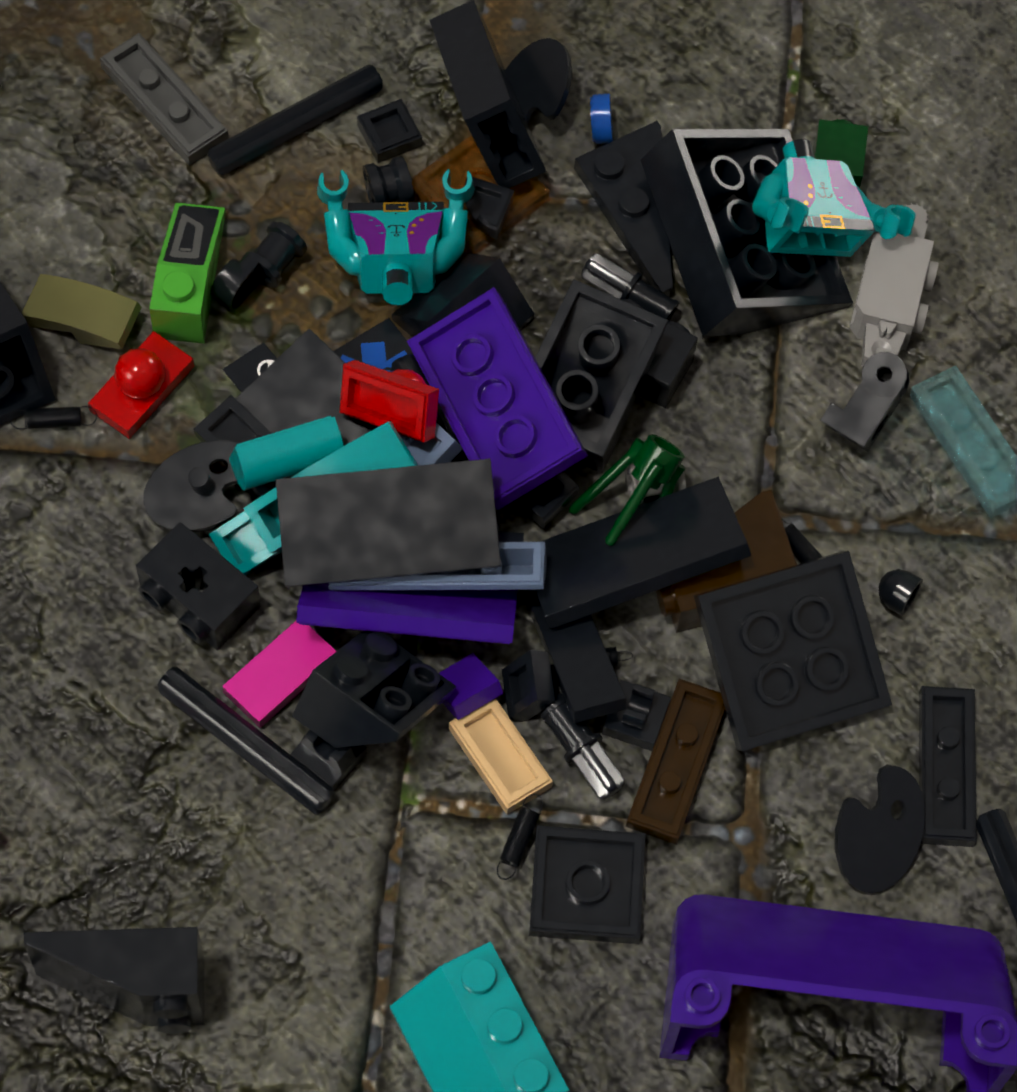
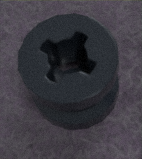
M403 156L392 158L389 164L377 166L374 163L363 165V178L370 203L415 202L411 176Z

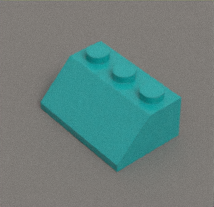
M491 941L439 966L390 1005V1010L432 1092L570 1091Z

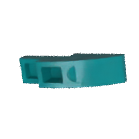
M388 421L291 478L418 465L393 423ZM276 487L244 507L245 511L209 534L221 556L244 575L251 573L282 552Z

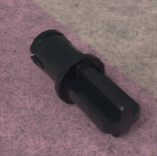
M594 253L582 269L581 277L583 280L616 298L632 300L644 310L670 321L679 305V301L676 299L673 300L642 280L643 274L637 272L633 275L601 254Z
M564 697L548 706L542 712L541 717L547 722L567 752L564 755V759L568 763L574 762L598 798L603 800L619 792L625 785V779L601 746L602 736L599 733L593 734L585 721L574 723Z

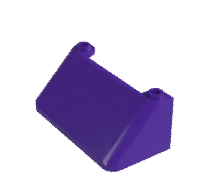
M705 894L693 895L685 899L677 909L672 928L659 1058L687 1061L691 1048L699 1039L705 1036L718 1037L720 1022L728 1012L731 1002L732 984L943 1011L940 1066H952L960 1072L966 1082V1092H1000L1017 1069V1015L1006 958L1001 943L990 932L976 928Z

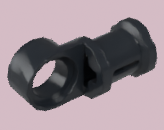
M271 222L266 230L268 235L254 252H246L240 261L238 259L230 260L221 269L212 284L211 297L229 309L236 310L259 283L268 288H277L282 281L281 274L295 257L300 258L307 251L305 241L290 226L282 222Z

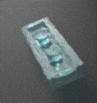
M955 365L912 386L909 396L989 517L993 518L1017 506V456L957 366Z

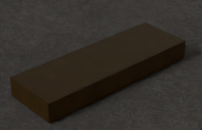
M680 678L678 679L626 822L627 828L677 845L725 712L720 692Z

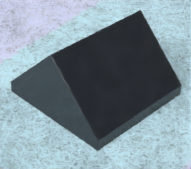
M463 252L461 257L446 273L437 275L434 290L429 293H415L408 303L402 305L392 314V320L411 337H414L493 287L502 296L520 331L534 319V312L499 257Z

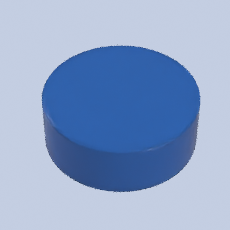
M610 93L593 94V97H590L593 142L595 144L610 143L613 141Z

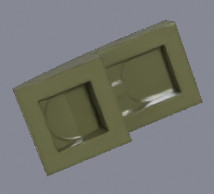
M40 274L21 314L29 327L71 332L80 344L123 349L142 307L133 299L95 285L73 279Z

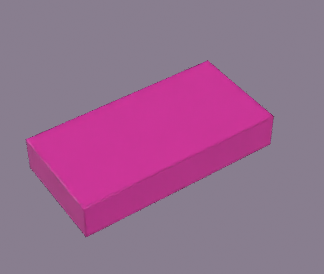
M295 621L222 686L223 693L261 728L305 688L312 670L337 651L310 625H300Z

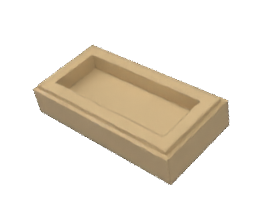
M496 698L465 717L449 722L450 732L507 815L523 806L524 800V804L538 797L537 795L529 796L530 794L541 795L552 788V779Z

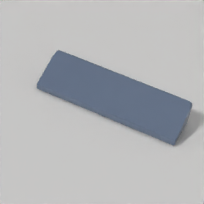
M499 542L501 567L332 583L329 584V590L544 589L547 570L545 542Z

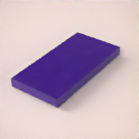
M495 287L407 340L429 385L439 389L438 402L468 460L491 459L495 508L497 510L588 456L502 296Z
M329 584L303 586L297 605L296 623L300 625L510 644L513 643L518 590L335 591L329 590Z

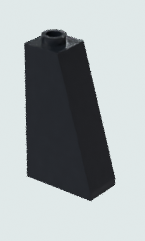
M471 0L430 19L429 21L464 121L497 185L512 188L547 172L492 35L475 1Z

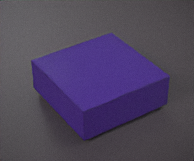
M474 653L439 672L440 675L456 686L454 693L443 704L457 720L503 694L499 680Z

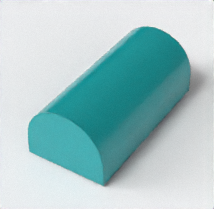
M330 415L236 444L229 457V461L240 488L244 491L276 481V479L296 475L344 445L335 416L331 417Z

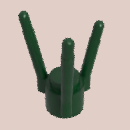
M650 434L645 442L636 438L628 452L569 507V512L573 515L579 513L633 463L635 467L631 474L639 481V484L605 539L606 544L612 546L626 528L650 488L658 490L660 485L663 484L659 498L673 493L677 481L686 469L681 465L685 455L675 445L660 436Z

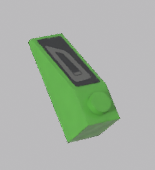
M175 203L156 267L149 308L153 331L166 340L205 343L212 300L210 291L215 280L226 214L224 207Z

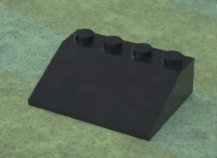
M672 129L641 159L703 337L744 335L841 310L853 304L836 256L769 252L765 220L756 216L752 210L753 201L763 178L770 175L780 162L785 159L782 149L787 143L793 141L789 129Z

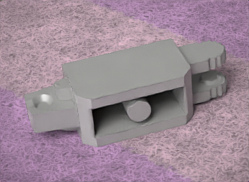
M911 203V205H905L916 213L910 236L904 237L897 233L894 238L884 239L880 236V232L872 237L849 327L857 339L863 340L862 367L872 355L879 352H890L898 356L900 350L907 349L912 332L922 334L929 307L927 304L920 303L922 290L932 291L939 262L930 260L934 241L924 239L929 214L926 213L927 209H923V206H918V204L913 205Z

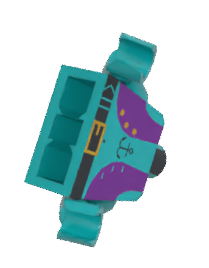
M807 139L793 140L783 147L785 159L780 162L770 175L763 178L752 204V210L755 215L765 220L767 248L772 253L851 257L875 231L880 232V236L884 239L894 238L897 233L904 237L910 236L916 213L912 209L903 205H889L885 208L872 203L856 185L848 165L842 161L816 159L812 143Z
M450 169L444 173L442 183L444 194L449 200L448 208H444V202L348 203V210H343L342 204L347 195L349 185L347 174L340 170L339 182L341 188L331 191L324 185V174L322 172L318 180L317 195L323 203L328 205V212H324V221L329 253L348 274L357 276L361 291L367 294H382L383 299L391 305H404L412 299L413 293H429L434 290L437 275L446 273L463 254L468 211L463 210L464 203L469 201L474 193L473 179L469 171H467V183L461 189L450 187Z

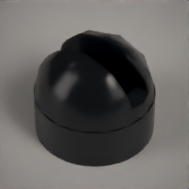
M901 569L889 571L881 578L879 583L880 599L889 609L903 616L914 601L923 579Z

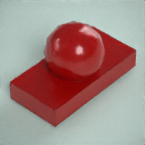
M153 331L137 349H130L120 356L115 366L114 375L88 402V406L93 408H89V411L96 415V411L97 417L130 439L195 367L194 359Z
M357 360L343 364L339 413L378 427L391 421L399 434L423 443L435 438L439 398L438 388L427 385L423 377L411 369H397L389 372Z

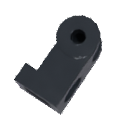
M879 352L872 355L863 366L861 384L844 410L831 403L822 416L821 422L868 452L908 389L910 374L904 362L897 355L890 352Z

